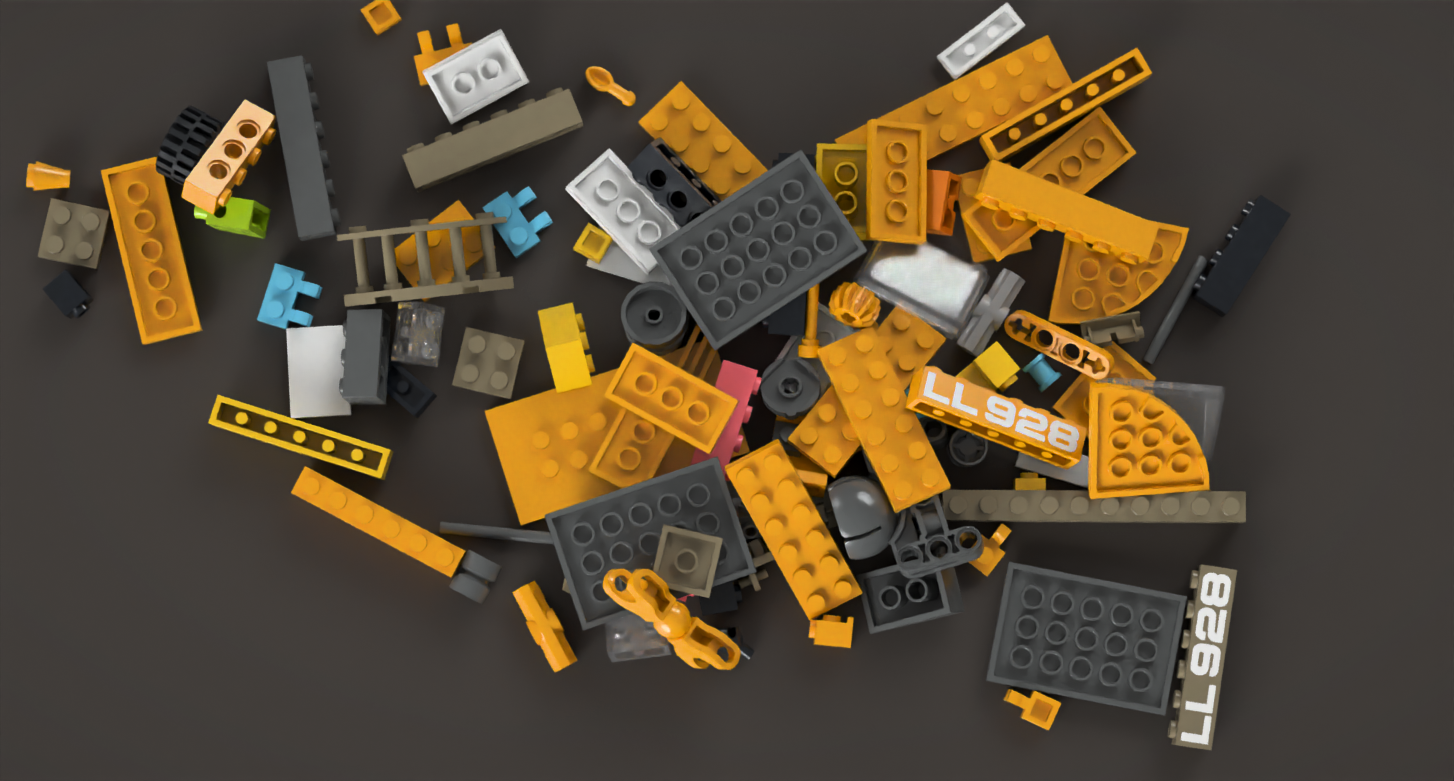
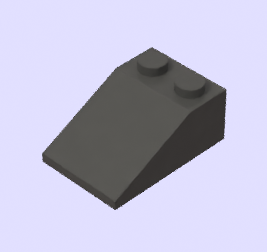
M947 553L933 554V556L942 558ZM919 558L904 562L903 565L913 567L917 564ZM897 564L856 575L863 592L861 598L870 634L965 612L954 567L913 579L902 575Z

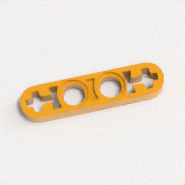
M1017 310L1005 320V331L1011 338L1092 378L1102 379L1114 368V358L1107 350L1025 310ZM1018 319L1022 320V326L1025 327L1020 331L1016 329L1017 324L1015 321ZM1035 325L1036 329L1032 332L1030 329ZM1046 330L1051 333L1053 337L1051 345H1045L1040 341V331ZM1072 343L1079 348L1080 354L1078 358H1071L1067 355L1065 350L1067 344ZM1087 352H1089L1088 360L1083 363L1082 360L1086 357ZM1098 358L1102 359V365L1104 366L1101 370L1096 368L1097 363L1094 362Z

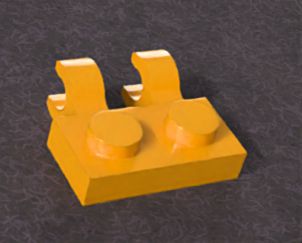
M458 23L446 26L451 47L434 51L429 30L417 33L422 54L415 55L414 60L421 86L429 85L422 72L423 70L472 44V42L463 44Z

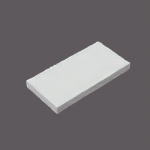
M610 148L565 188L646 275L659 265L649 249L682 228L675 222L666 207L660 206L654 200L653 194L645 186L635 181L632 172Z

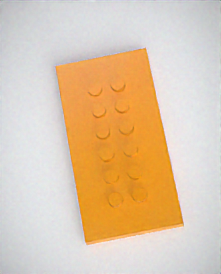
M701 342L694 344L683 367L684 371H688ZM708 342L693 373L697 378L712 349L710 342ZM685 347L659 357L677 366ZM718 351L704 379L706 383L714 387L722 365ZM619 368L592 376V385L560 393H557L555 388L485 411L521 526L544 519L545 514L620 489L588 472L622 408L621 405L604 396ZM742 425L738 433L744 436L739 453L733 451L731 458L750 453ZM675 436L653 478L690 466L696 447Z

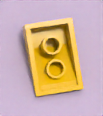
M817 143L816 173L860 240H868L866 239L867 144Z

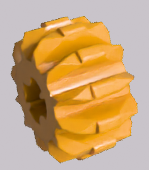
M843 282L842 285H838L837 289L833 291L828 305L830 306L829 312L835 315L836 320L843 322L844 326L848 325L854 330L857 328L862 330L871 327L873 322H876L881 309V301L874 296V292L868 291L865 286L861 287L856 282L852 284Z

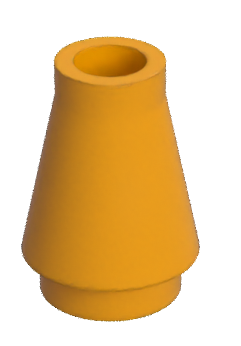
M36 161V164L28 163L26 187L34 188V191L69 188L71 170H64Z

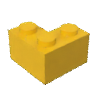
M573 302L538 310L545 349L557 393L592 385L590 373L595 372L592 355H585L584 350L590 348L586 331H584L585 326L582 313L575 314Z
M996 341L955 377L966 378L970 383L979 387H988L995 391L999 388L1001 392H1004L1018 379L1015 374L1020 368Z

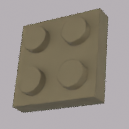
M51 198L38 257L98 270L111 212Z
M466 327L452 386L511 400L525 341Z
M663 524L653 572L667 583L669 589L710 598L723 538Z

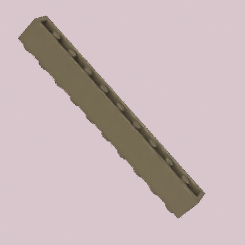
M945 490L940 493V502L946 522H1246L1245 491H1192L1090 499L1088 491Z

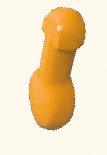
M596 66L586 69L585 77L588 83L597 91L609 92L626 106H632L636 102V95L631 90L627 91L615 83L612 75L606 69Z

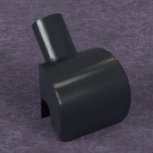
M740 626L728 628V633L726 628L718 629L738 645L741 655L745 659L749 660L755 650L743 642ZM724 647L718 649V652L728 653Z

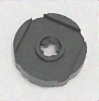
M784 358L773 362L766 368L762 375L760 390L763 402L771 412L788 420H794L799 416L807 414L815 406L821 394V385L818 373L810 363L795 358V360H785ZM786 382L790 385L794 382L797 383V392L785 393L784 384Z

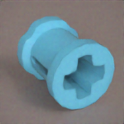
M1043 353L1022 369L1025 373L1029 372L1040 385L1039 390L1041 392L1062 375L1060 372L1053 370L1044 359L1045 354Z

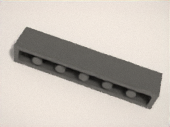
M302 55L268 61V72L298 237L301 241L337 235L336 226H341L338 208L333 209L331 197H335L333 180H327L325 168L330 167L327 150H322L320 139L325 138L322 121H317L315 110L320 108L317 93L311 92L309 82L314 80L311 62L306 63Z

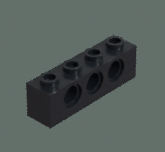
M661 137L649 143L627 167L632 172L635 181L645 186L653 194L654 200L660 206L666 207L680 227L685 226L700 216V213H705L721 202L719 197ZM659 170L665 173L666 182L659 177ZM679 191L686 195L687 203L680 199Z

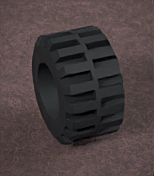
M192 105L188 106L177 116L161 144L156 160V171L184 186L186 178L225 127V123Z

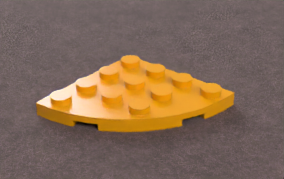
M1151 221L1160 225L1149 258L1142 263L1138 262L1136 265L1122 261L1120 259L1121 255L1111 251L1109 254L1102 253L1093 249V244L1083 240L1081 243L1074 242L1064 236L1048 322L1063 325H1079L1081 321L1119 315L1135 307L1150 296L1169 275L1181 255L1189 228Z
M1090 383L1088 495L1090 499L1210 490L1207 462L1201 446L1191 428L1173 408L1157 397L1137 388L1112 383Z

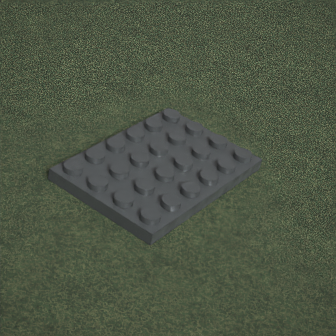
M801 149L649 249L715 351L868 252Z
M718 456L544 515L583 630L634 614L620 606L606 594L603 589V580L606 573L611 569H626L631 573L636 569H650L653 571L663 524L723 538L712 587L756 572ZM619 576L615 578L614 584L618 591L626 589L627 584ZM669 589V592L676 599L690 595L689 593Z
M1008 562L986 681L1165 716L1187 596Z

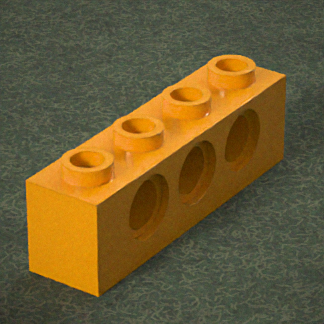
M244 100L186 178L181 198L211 214H214L220 205L224 207L232 195L231 189L234 185L240 186L243 182L249 164L254 166L262 153L261 148L263 145L266 144L268 146L275 137L277 130L273 127L276 116Z

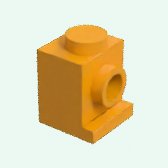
M823 615V620L810 619L809 638H814L815 645L851 648L854 618L847 617L846 623L841 622V616Z

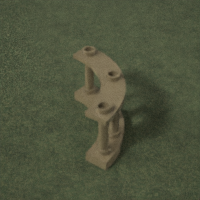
M493 212L475 214V220L429 224L428 219L410 220L411 226L374 231H367L366 226L349 227V234L337 235V241L353 240L358 287H355L356 294L344 295L345 307L514 288L513 276L501 278L500 272H497L492 224L506 223V217L494 218ZM480 226L485 273L482 274L483 280L470 281V275H466L461 227ZM449 229L454 277H451L452 283L436 285L435 279H432L427 231ZM415 232L420 280L417 281L418 287L402 288V283H398L393 235ZM381 236L386 284H383V291H374L373 286H370L365 238Z

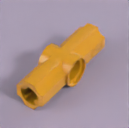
M534 580L512 592L527 619L526 625L537 645H540L543 649L545 657L554 672L556 673L578 661L563 633L565 630L553 608L549 607L536 581Z

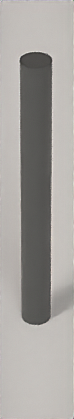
M1199 255L1146 351L1142 360L1147 364H1154L1194 290L1192 287L1209 262L1205 257Z
M440 522V534L554 545L550 532Z

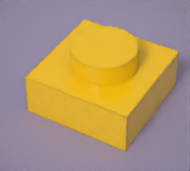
M1020 473V478L1013 479V490H1046V478H1038V473Z

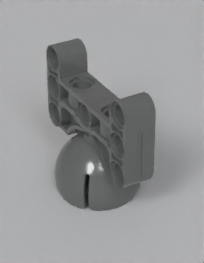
M928 416L918 419L926 436L927 432L932 428H940L942 430L941 434L937 437L927 436L933 450L936 451L945 447L949 440L946 423ZM863 447L862 452L870 474L869 477L859 475L846 476L827 486L840 533L845 539L844 545L849 559L861 560L879 554L890 544L901 574L913 579L973 561L983 554L984 543L978 529L972 526H964L949 531L938 494L924 502H919L895 513ZM912 519L918 522L922 534L919 536L920 539H918ZM967 538L977 540V544L973 548L966 549L961 546L962 542ZM938 547L948 549L947 554L942 558L932 555L933 551ZM909 556L919 558L917 564L913 567L903 565L904 560Z

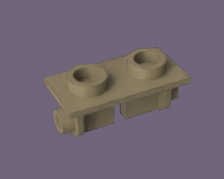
M1139 311L1080 322L1081 338L1099 347L1111 346L1113 340H1117L1118 344L1133 341L1139 342L1140 338H1144V330L1140 325Z

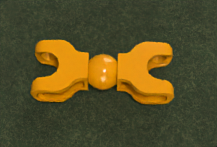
M611 569L606 573L603 580V589L606 594L623 608L639 615L645 621L653 622V626L658 634L667 638L675 647L676 654L693 668L706 669L711 664L720 670H731L738 664L741 655L738 645L726 634L707 625L698 617H691L686 605L676 600L669 592L667 583L652 570L636 569L631 573L626 569ZM618 576L627 584L626 589L623 591H618L615 587V578ZM720 647H724L728 651V660L725 662L717 654Z

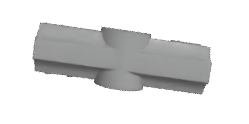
M1003 268L992 284L993 286L988 294H984L972 313L971 317L973 318L956 345L970 355L978 357L989 342L993 332H997L1010 311V305L1026 281L1014 272Z

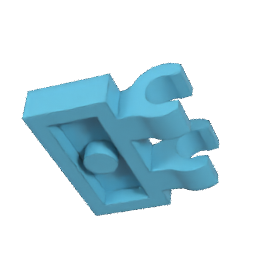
M529 186L513 198L506 191L482 207L485 212H493L494 218L506 217V223L493 225L516 258L540 243L541 241L536 234L554 223L546 211L528 223L520 209L537 198Z
M275 263L257 320L282 329L288 328L290 322L310 327L314 316L294 309L298 295L301 293L319 299L323 288L320 285L303 281L305 272Z

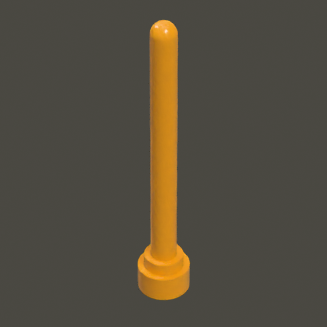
M819 284L807 291L805 337L801 338V344H798V357L819 358L817 350L822 348V345H819V339H816Z

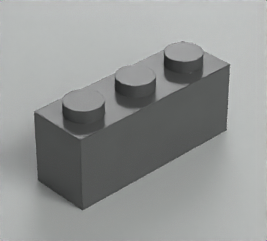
M383 309L347 310V320L343 322V335L346 338L345 349L341 351V363L344 367L343 378L339 381V391L342 398L351 405L386 404L391 317Z

